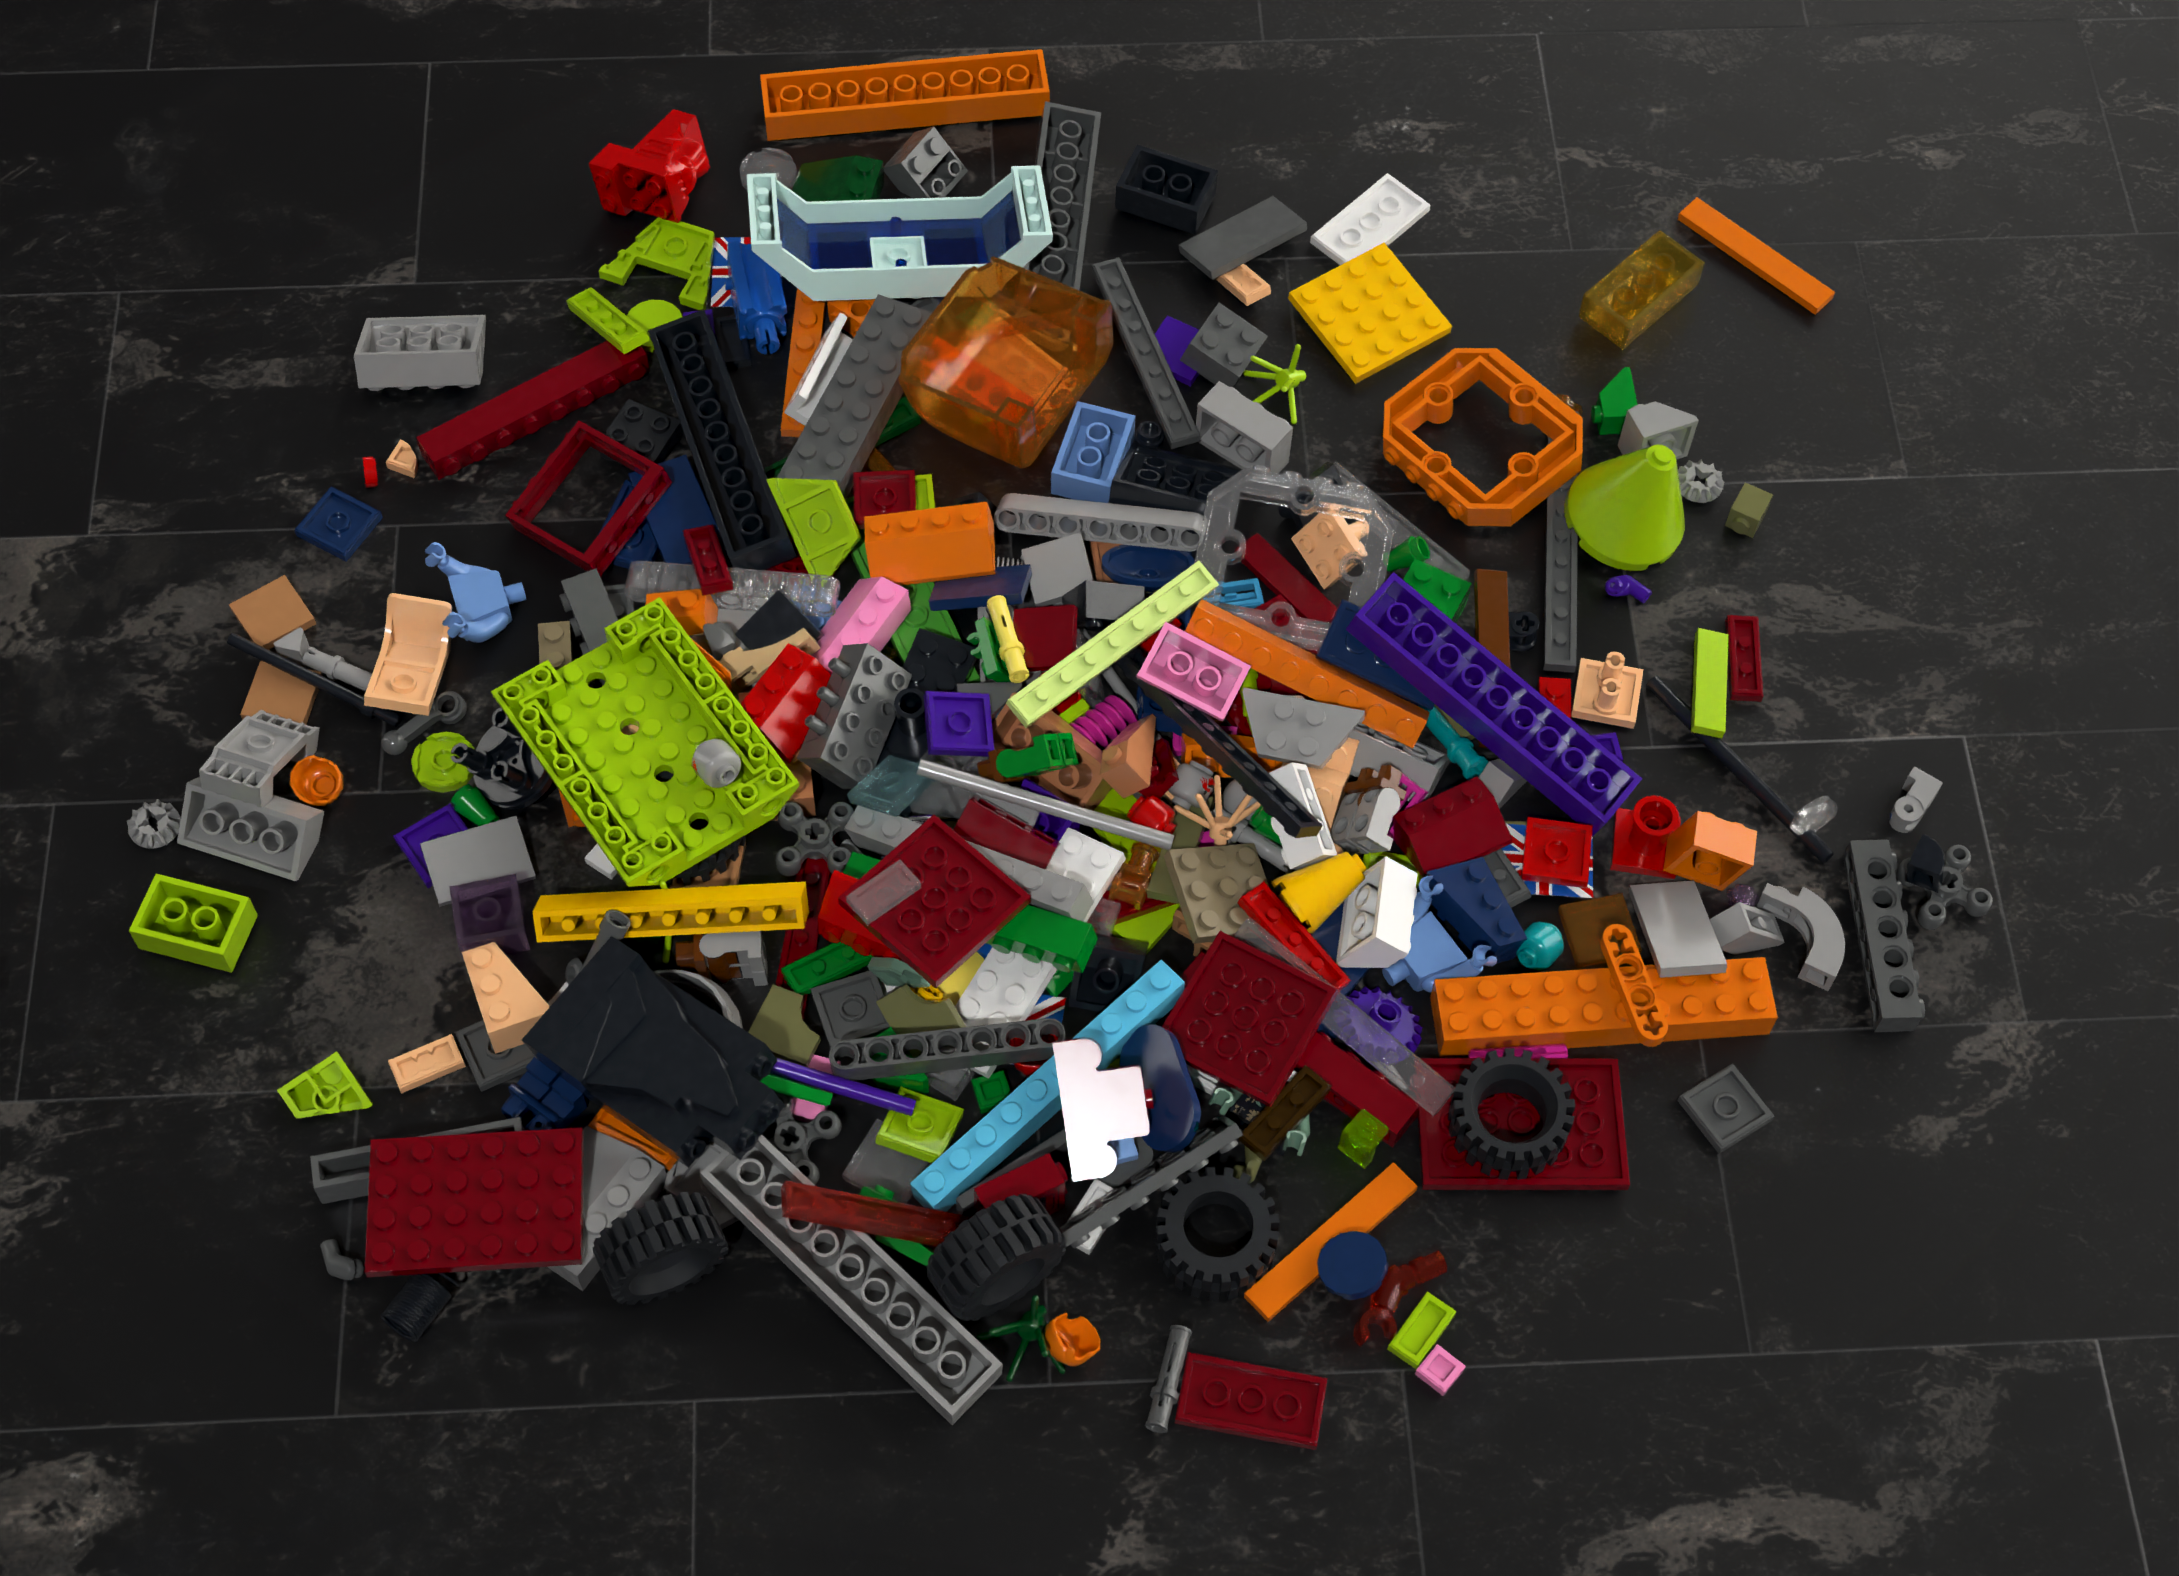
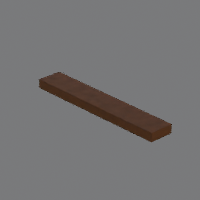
M1476 569L1474 572L1476 641L1510 668L1507 571ZM1479 741V747L1487 748Z

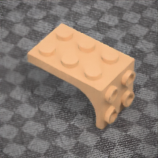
M396 593L389 594L382 647L364 695V706L429 716L450 653L451 637L447 633L450 627L442 624L452 612L450 603Z

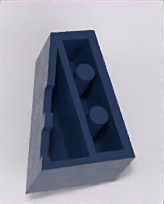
M1483 857L1426 872L1424 877L1433 875V879L1429 882V888L1432 891L1436 884H1443V891L1438 895L1431 896V904L1438 910L1436 915L1443 922L1447 920L1460 933L1458 938L1472 952L1477 946L1486 945L1491 946V949L1485 953V959L1489 956L1497 957V963L1516 957L1518 949L1527 940V937Z

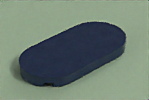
M1144 1025L1136 1029L1124 1044L1120 1055V1067L1140 1065L1143 1073L1145 1089H1152L1154 1109H1148L1150 1132L1148 1135L1142 1136L1143 1140L1155 1150L1174 1153L1185 1148L1193 1140L1196 1134L1194 1131L1196 1122L1200 1123L1201 1118L1200 1103L1180 1044L1174 1033L1158 1025Z

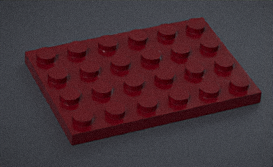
M1476 1058L1415 1059L1416 1100L1420 1104L1417 1116L1422 1190L1629 1189L1630 1177L1618 1059L1545 1058L1550 1061L1547 1070L1552 1072L1555 1068H1558L1563 1073L1560 1085L1569 1082L1572 1089L1569 1099L1575 1100V1110L1572 1115L1575 1117L1563 1150L1559 1152L1556 1161L1551 1166L1546 1163L1544 1171L1537 1175L1530 1168L1527 1178L1517 1180L1516 1172H1511L1508 1180L1498 1179L1499 1170L1491 1169L1489 1176L1481 1173L1483 1164L1477 1161L1473 1167L1465 1161L1468 1151L1464 1150L1458 1153L1454 1147L1457 1136L1450 1137L1449 1125L1451 1121L1448 1120V1112L1456 1084L1459 1082L1460 1075L1465 1068L1469 1070L1472 1061ZM1531 1058L1530 1060L1538 1063L1540 1058ZM1497 1093L1484 1099L1478 1106L1479 1119L1484 1128L1491 1135L1502 1141L1512 1143L1524 1142L1533 1138L1541 1131L1542 1125L1538 1111L1527 1099L1519 1095Z
M582 1127L371 1140L365 1253L366 1276L383 1277L583 1265L584 1132Z

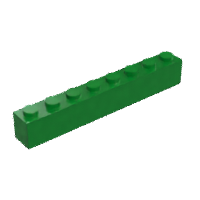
M852 852L843 873L860 879L881 860ZM1027 905L986 944H990L1001 953L1009 954L1012 951L1022 954L1025 959L1034 963H1040L1041 961L1051 963L1056 969L1066 973H1070L1071 970L1083 973L1098 937L1090 923Z

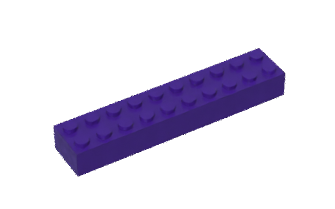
M1393 572L1358 611L1346 628L1351 635L1578 824L1593 825L1592 836L1610 820L1642 780L1639 775L1396 573Z

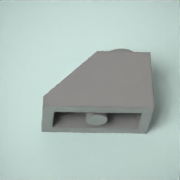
M1741 902L1710 919L1722 951L1734 955L1775 947L1785 943L1773 913Z

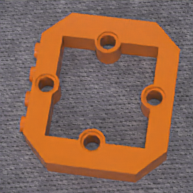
M1454 348L1384 403L1383 455L1391 465L1398 466L1412 483H1418L1425 489L1427 495L1432 500L1439 501L1446 507L1448 513L1453 518H1459L1467 526L1511 527L1581 471L1583 417L1498 348ZM1479 380L1509 404L1508 413L1513 422L1521 425L1532 423L1553 440L1535 456L1527 452L1514 454L1508 462L1507 478L1487 494L1483 493L1452 466L1451 459L1447 454L1432 450L1412 433L1427 420L1435 424L1449 421L1453 415V400Z

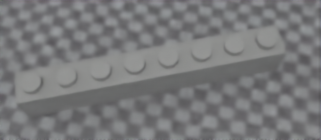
M859 802L844 829L856 847L880 856H887L922 824ZM966 841L1031 896V902L1028 905L1080 921H1084L1094 902L1083 883Z

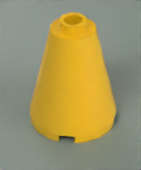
M1346 851L1280 876L1271 882L1274 888L1278 885L1281 886L1282 891L1278 895L1281 901L1301 924L1305 923L1308 929L1306 930L1313 934L1365 879L1363 872L1367 868L1356 853L1351 856Z

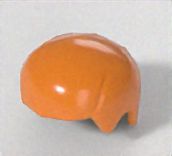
M310 755L298 761L291 770L290 786L295 795L303 802L313 806H326L337 800L342 792L343 774L331 760Z
M1063 1313L1056 1316L1046 1325L1045 1341L1047 1349L1056 1361L1076 1367L1085 1363L1100 1351L1101 1340L1096 1328L1087 1318L1080 1316L1075 1319H1068V1314Z

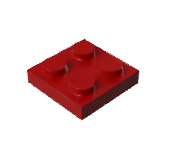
M1527 817L1521 879L1587 888L1593 825Z

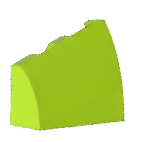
M337 1051L277 1090L296 1119L368 1109L373 1106Z

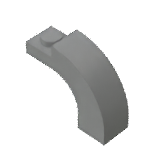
M1767 883L1756 908L1773 913L1775 917L1791 924L1801 933L1806 943L1807 955L1798 978L1829 991L1841 967L1845 953L1844 933L1836 914L1822 898L1805 887H1802L1799 895L1795 896L1781 886H1773Z

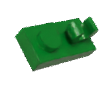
M982 617L975 621L977 632H973L967 637V641L973 645L979 643L978 647L970 651V653L977 659H983L981 667L987 678L993 679L996 682H1011L1005 661L1001 660L998 652L1000 644L994 625L991 621Z

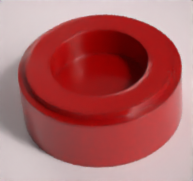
M373 456L362 457L366 488L377 487L378 478L375 458Z

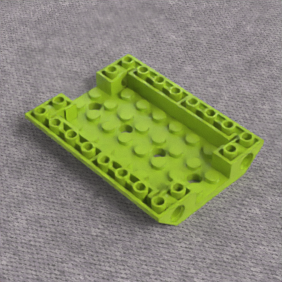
M659 597L605 627L607 642L558 670H555L549 660H546L491 691L492 696L628 887L660 885L659 882L661 880L666 882L772 820L800 786L798 780ZM593 679H603L605 681V684L600 688L588 686ZM632 724L639 727V730L632 735L622 733V729L627 725ZM711 739H721L728 743L741 760V770L736 779L721 788H712L705 784L692 767V757L696 748L702 742ZM663 771L673 774V777L667 782L658 781L656 776ZM696 819L708 821V825L701 830H695L690 826Z

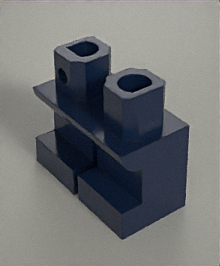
M534 1057L526 1066L527 1072L516 1084L513 1083L508 1087L511 1096L506 1100L501 1110L507 1119L516 1117L522 1119L527 1112L534 1118L525 1127L526 1131L567 1128L587 1108V1104L582 1092L562 1077H558V1074Z

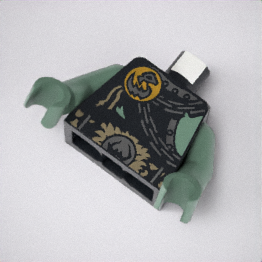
M1293 1070L1285 1086L1293 1079V1077L1298 1072ZM1232 1087L1229 1089L1217 1088L1208 1102L1209 1105L1213 1103L1219 1104L1221 1106L1219 1113L1225 1115L1231 1107L1228 1118L1237 1124L1241 1132L1266 1107L1265 1104ZM1309 1115L1295 1130L1287 1132L1285 1140L1275 1152L1283 1156L1288 1147H1293L1298 1150V1156L1302 1155L1310 1135Z

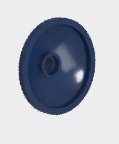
M1119 545L1104 553L1102 557V570L1111 580L1118 584L1144 586V594H1152L1192 566L1195 560L1186 551Z

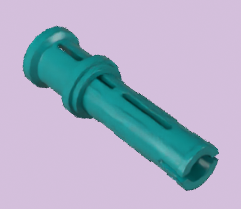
M1434 706L1429 711L1426 726L1446 748L1448 759L1452 763H1457L1463 770L1462 774L1466 780L1479 777L1488 764V760L1484 756H1479L1473 749L1472 741L1468 738H1462Z

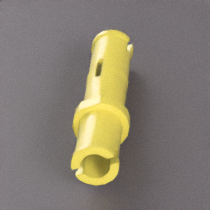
M1001 595L993 596L988 599L987 608L989 609L1000 644L998 651L1000 658L1005 661L1010 681L1012 683L1024 682L1029 678V671L1023 657L1025 653L1023 644L1018 641L1006 598Z

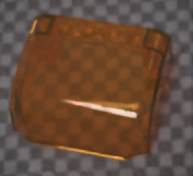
M993 256L990 258L991 262L978 269L973 266L961 275L902 351L899 383L909 403L918 415L932 427L970 447L1017 467L1025 468L1032 465L1107 362L1113 346L1112 308L1109 302Z

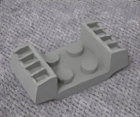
M264 710L258 711L252 717L246 716L214 747L209 759L199 769L201 789L216 792V794H222L232 799L235 798L244 803L248 802L257 805V807H264L273 799V777L290 760L298 762L316 753L320 728L305 725L303 722L298 723L290 718L285 719L277 714L272 715Z

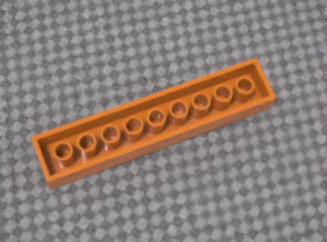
M1042 49L760 75L767 141L1042 116L1045 101L1050 102V91Z
M1765 957L1726 960V973L1664 978L1659 977L1655 964L1645 965L1668 1023V1031L1663 1042L1770 1034L1778 1016ZM1634 966L1619 967V971L1624 976L1633 977L1637 974ZM1609 968L1434 980L1430 1000L1439 1057L1466 1056L1471 1049L1562 1043L1567 1048L1640 1043L1634 1034ZM1634 993L1630 996L1631 1001L1636 1006L1643 1007L1649 1004L1648 998L1642 993ZM1650 1014L1646 1015L1647 1025L1645 1031H1651L1653 1035H1656L1658 1028L1650 1026L1648 1021Z

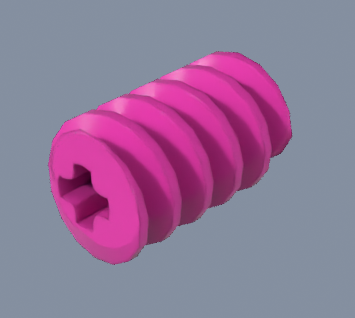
M1109 695L1104 699V702H1099L1095 705L1094 709H1089L1085 716L1078 717L1075 723H1070L1069 725L1094 745L1098 743L1101 747L1105 748L1108 746L1106 735L1111 740H1114L1118 736L1115 729L1122 732L1127 726L1125 722L1130 725L1136 722L1137 719L1133 711L1122 699L1115 695Z

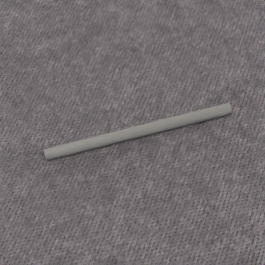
M921 759L917 770V775L1165 850L1171 849L1174 835L927 760Z

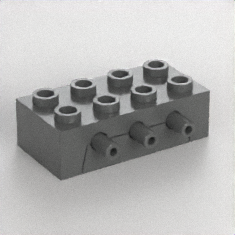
M868 643L843 645L839 657L830 660L828 667L833 672L827 686H821L816 693L821 701L815 715H809L805 719V725L809 730L797 756L798 760L842 789L867 788L896 717L895 698L900 691L908 687L912 674Z

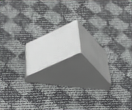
M1500 758L1489 761L1478 777L1494 796L1499 809L1527 782Z

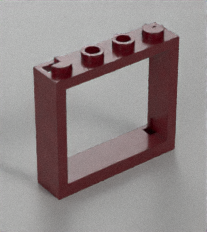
M578 420L571 431L566 433L564 440L558 448L548 456L546 463L537 475L530 479L527 488L512 503L513 506L505 516L515 530L586 571L597 568L601 577L671 485L672 481L662 466ZM591 446L643 477L583 554L531 524V522Z

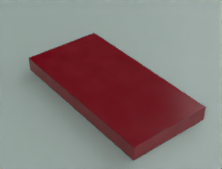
M1187 1352L1175 1424L1316 1450L1328 1378Z

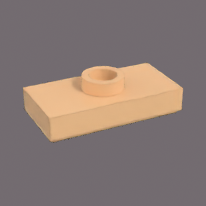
M1245 264L1215 278L1246 306L1271 294L1270 285Z
M452 1034L388 1060L401 1094L466 1067Z

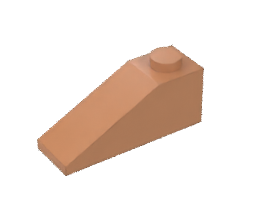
M1153 714L1126 726L1102 752L1100 776L1123 799L1150 786L1156 717Z

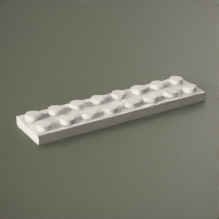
M1068 827L1059 841L1061 843L1045 870L1083 883L1086 886L1094 902L1083 921L1087 922L1126 860L1123 852ZM992 947L955 1008L966 1027L1025 1021L1057 969L1051 963L1044 961L1034 963L1025 959L1022 954L1012 951L1009 954H1005ZM981 1041L973 1047L979 1051H984L990 1047V1044ZM946 1045L939 1051L949 1055L955 1052L956 1048ZM997 1065L968 1069L989 1079Z

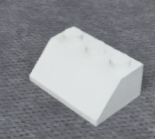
M1384 857L1363 872L1365 879L1344 901L1336 964L1339 967L1388 968L1408 955L1411 948L1410 934L1411 926L1414 922L1413 908L1417 895L1416 882L1418 873L1388 857Z

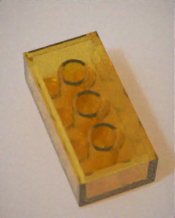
M1659 230L1584 294L1579 317L1624 350L1699 284L1705 262Z

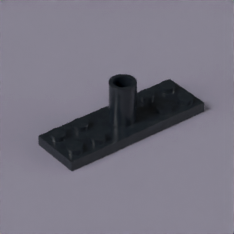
M919 628L903 665V669L912 674L908 687L900 691L895 698L896 717L867 788L851 789L848 795L849 801L858 804L863 802L905 818L912 816L927 780L926 777L917 775L920 761L923 759L934 763L937 756L928 755L923 696L926 691L957 692V684L967 683L977 659L971 655L970 651L976 649V647Z

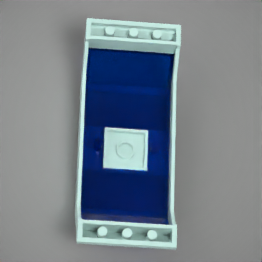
M1040 165L1011 166L1010 174L984 195L977 197L806 202L779 182L776 173L747 174L752 251L813 301L876 299L878 294L891 299L992 295L1053 241Z

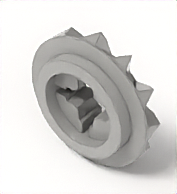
M1702 459L1697 463L1689 460L1686 465L1680 466L1678 469L1681 495L1686 499L1697 503H1706L1713 501L1721 494L1724 486L1722 471H1717L1714 468V463L1707 465L1703 463ZM1695 476H1698L1700 479L1706 478L1705 483L1702 484L1700 481H1694Z
M158 799L155 803L148 804L143 802L141 808L132 810V817L130 820H127L128 834L133 842L141 847L159 848L167 845L177 836L181 818L171 803H162ZM151 816L157 820V832L149 825V817Z

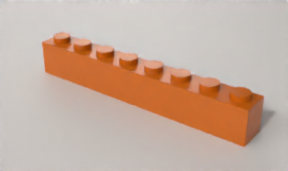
M1203 599L1197 605L1185 630L1188 634L1250 665L1251 669L1318 702L1365 711L1366 715L1362 724L1412 749L1428 721L1429 711L1316 658V655Z

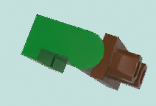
M1072 733L1042 734L1032 737L1034 746L1030 748L988 752V760L977 762L979 775L990 780L994 779V781L1000 783L1023 782L1024 778L1031 780V775H1041L1079 765Z

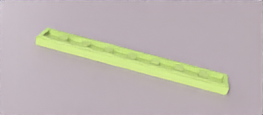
M1197 561L1009 698L1006 705L1025 728L1029 727L1162 629L1165 622L1170 623L1215 590L1219 585L1203 564Z

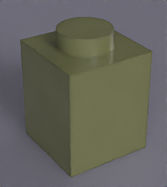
M1745 482L1731 507L1725 526L1733 529L1736 533L1753 538L1767 513L1773 494Z

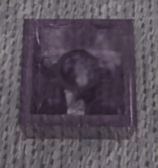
M516 874L449 887L457 943L461 955L464 951L491 942H495L505 955L531 950L522 893Z

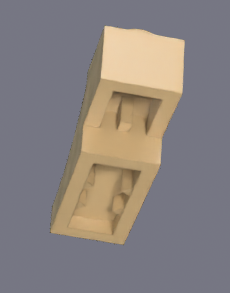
M802 628L790 637L763 648L744 651L739 646L737 649L724 654L718 662L730 671L732 690L738 694L763 676L788 643L809 655H813L821 648L808 631Z

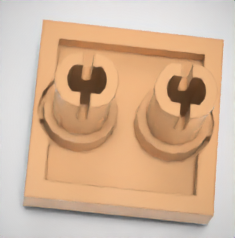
M1332 504L1325 507L1296 533L1291 540L1322 588L1327 589L1333 586L1368 555L1359 540L1364 539L1369 534V528L1362 520L1348 525L1336 505Z
M1619 652L1608 653L1605 662L1581 658L1572 705V717L1634 729L1643 669L1624 666L1625 657Z

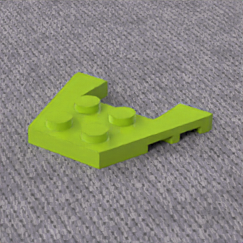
M658 217L635 237L636 241L626 250L621 249L616 259L609 265L604 264L599 269L601 279L623 286L637 264L687 279L688 281L679 295L680 304L697 310H705L715 235L713 231L682 221L676 223Z

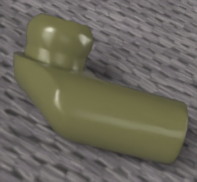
M1244 1145L1245 1165H1235L1233 1167V1177L1240 1179L1244 1172L1251 1176L1250 1183H1252L1257 1175L1262 1159Z

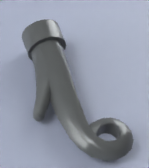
M617 910L606 912L599 925L600 931L585 962L583 963L580 959L574 958L568 963L565 972L568 985L611 936L617 940L624 938L631 925L630 919L624 913Z

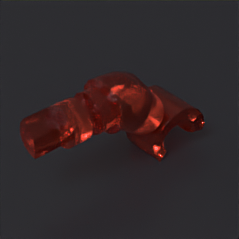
M1439 1250L1425 1257L1419 1256L1410 1260L1409 1266L1406 1264L1398 1267L1395 1264L1388 1266V1272L1382 1280V1285L1376 1292L1371 1294L1369 1304L1371 1309L1361 1316L1354 1327L1353 1336L1359 1346L1362 1347L1370 1337L1367 1327L1369 1323L1380 1325L1384 1331V1338L1392 1340L1397 1332V1325L1392 1315L1395 1313L1402 1297L1408 1295V1290L1415 1287V1282L1422 1284L1447 1272L1445 1259Z

